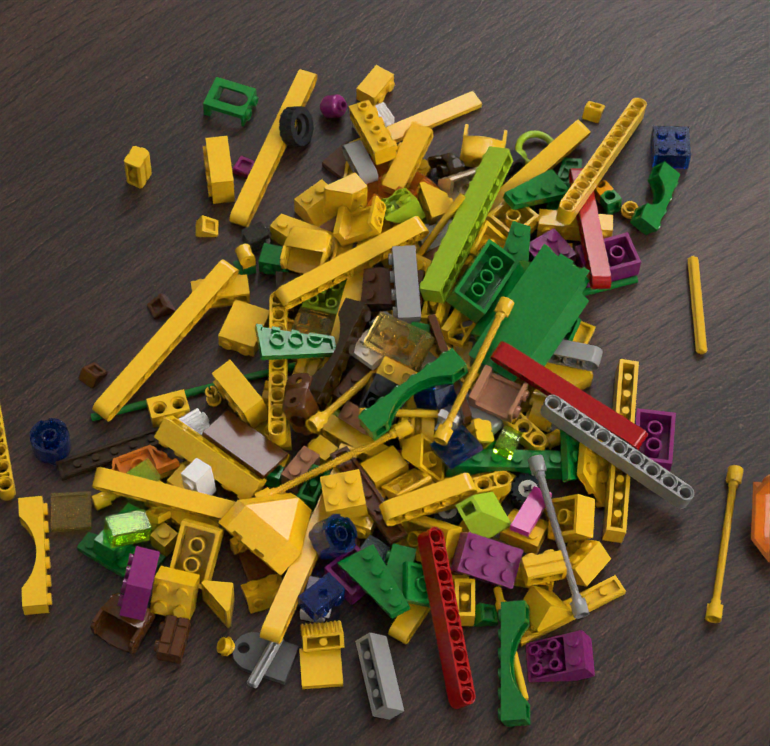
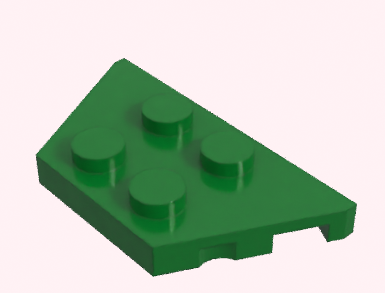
M560 429L562 481L579 480L577 467L580 442Z

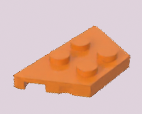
M148 445L113 458L111 470L149 479L178 468L180 465L178 459L174 458L172 460L167 456V453L157 450L152 445Z

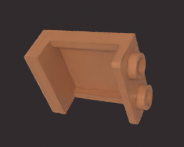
M485 365L469 395L468 405L511 423L514 417L518 418L521 412L520 405L522 401L526 402L530 391H527L528 384L524 382L522 386L492 373V367Z

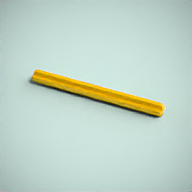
M691 256L687 259L695 348L697 353L704 354L707 352L699 259L698 257Z

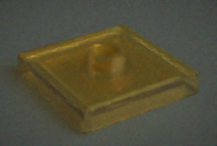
M91 491L51 493L52 532L92 530Z

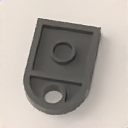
M250 632L240 636L235 642V649L233 651V659L237 667L251 674L269 641L260 638V633ZM283 641L263 678L285 685L299 646ZM241 646L249 647L247 653H240L238 651Z

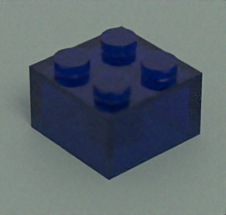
M653 126L651 134L652 168L665 161L672 168L688 169L691 158L689 126Z

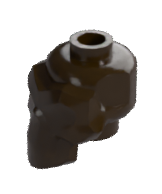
M451 152L427 158L430 168H436L437 174L441 179L465 170L463 161Z

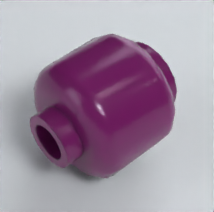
M339 94L325 96L320 103V111L328 119L342 117L346 112L347 103Z

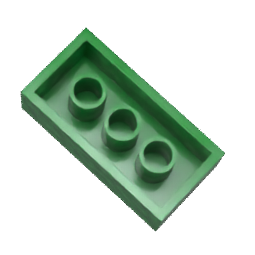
M489 239L480 248L446 299V302L474 323H477L486 314L520 261Z

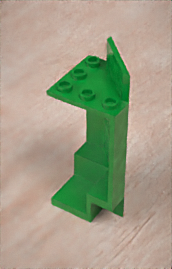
M545 244L532 262L521 260L486 314L471 331L470 334L476 338V343L468 355L475 360L495 319L496 312L494 310L500 297H507L514 302V306L508 318L505 317L501 322L482 364L492 367V371L515 382L517 379L515 375L490 359L500 341H504L545 367L589 302L582 292L590 282L586 277L590 270L584 267H576L573 264V260L561 253L557 256Z

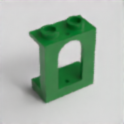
M216 77L203 102L204 115L211 116L214 110L240 118L241 126H244L246 121H249L251 118L253 107H256L259 97H257L256 88ZM224 88L244 94L248 99L246 104L242 106H235L218 100Z

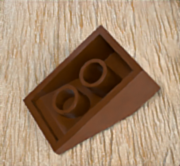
M368 268L363 271L361 302H365L371 312L393 310V307H396L395 300L391 299V289H394V283H390V271H393L392 268ZM417 270L419 285L425 277V271ZM419 291L420 307L423 308V297Z

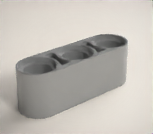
M361 140L342 145L344 156L353 173H356L365 184L379 180L377 170Z

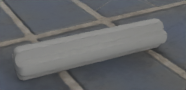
M269 641L247 680V684L250 687H258L282 642L277 644Z

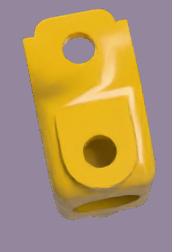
M465 124L460 160L467 167H479L483 154L486 153L489 146L506 147L507 130H504L503 140L501 141L484 136H468L469 125Z
M297 226L290 228L280 256L282 269L305 274L330 261L333 235L328 234L326 231Z

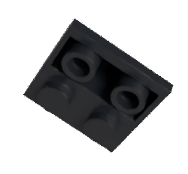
M372 373L363 390L358 408H370L380 397L388 395L398 384L378 373ZM394 417L391 426L394 425L397 417Z

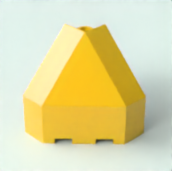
M292 493L237 500L218 523L281 576L302 551L312 510Z

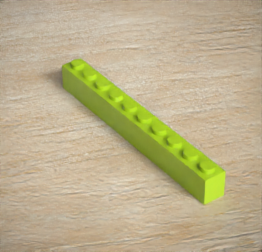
M489 146L486 153L483 154L482 161L479 167H477L474 178L470 181L468 190L464 195L466 198L456 210L452 222L448 225L445 237L442 238L441 245L438 251L435 252L433 261L427 268L423 281L420 282L419 291L425 301L445 304L513 163V158L508 148Z

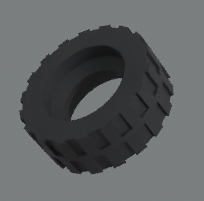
M304 106L287 107L280 115V136L286 145L290 147L305 146L311 141L314 130L313 120L309 110ZM295 120H297L298 124L297 134L295 131Z

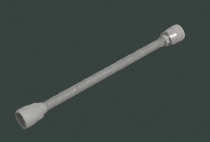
M535 455L528 459L532 476L535 475L539 482L558 551L562 552L567 568L566 578L572 594V602H570L572 613L575 619L584 618L590 613L585 598H582L578 591L552 504L553 502L545 481V471H547L545 461L542 455Z

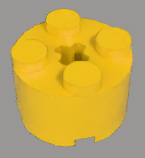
M534 390L529 402L533 406L532 409H528L525 417L538 429L550 433L552 423L540 413V409L548 396L538 390Z

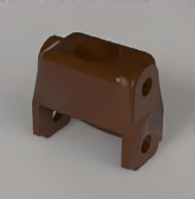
M297 373L288 377L284 390L282 410L295 432L310 435L312 432L306 427V421L318 411L322 412L323 410H320L309 390L313 379L312 376H309L308 373Z
M114 593L92 620L91 632L113 647L134 654L153 624L155 614L147 607L144 621L119 615L121 607L117 605L121 593Z

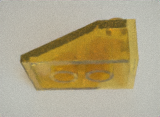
M380 311L362 345L383 357L386 356L419 372L436 339L427 331Z

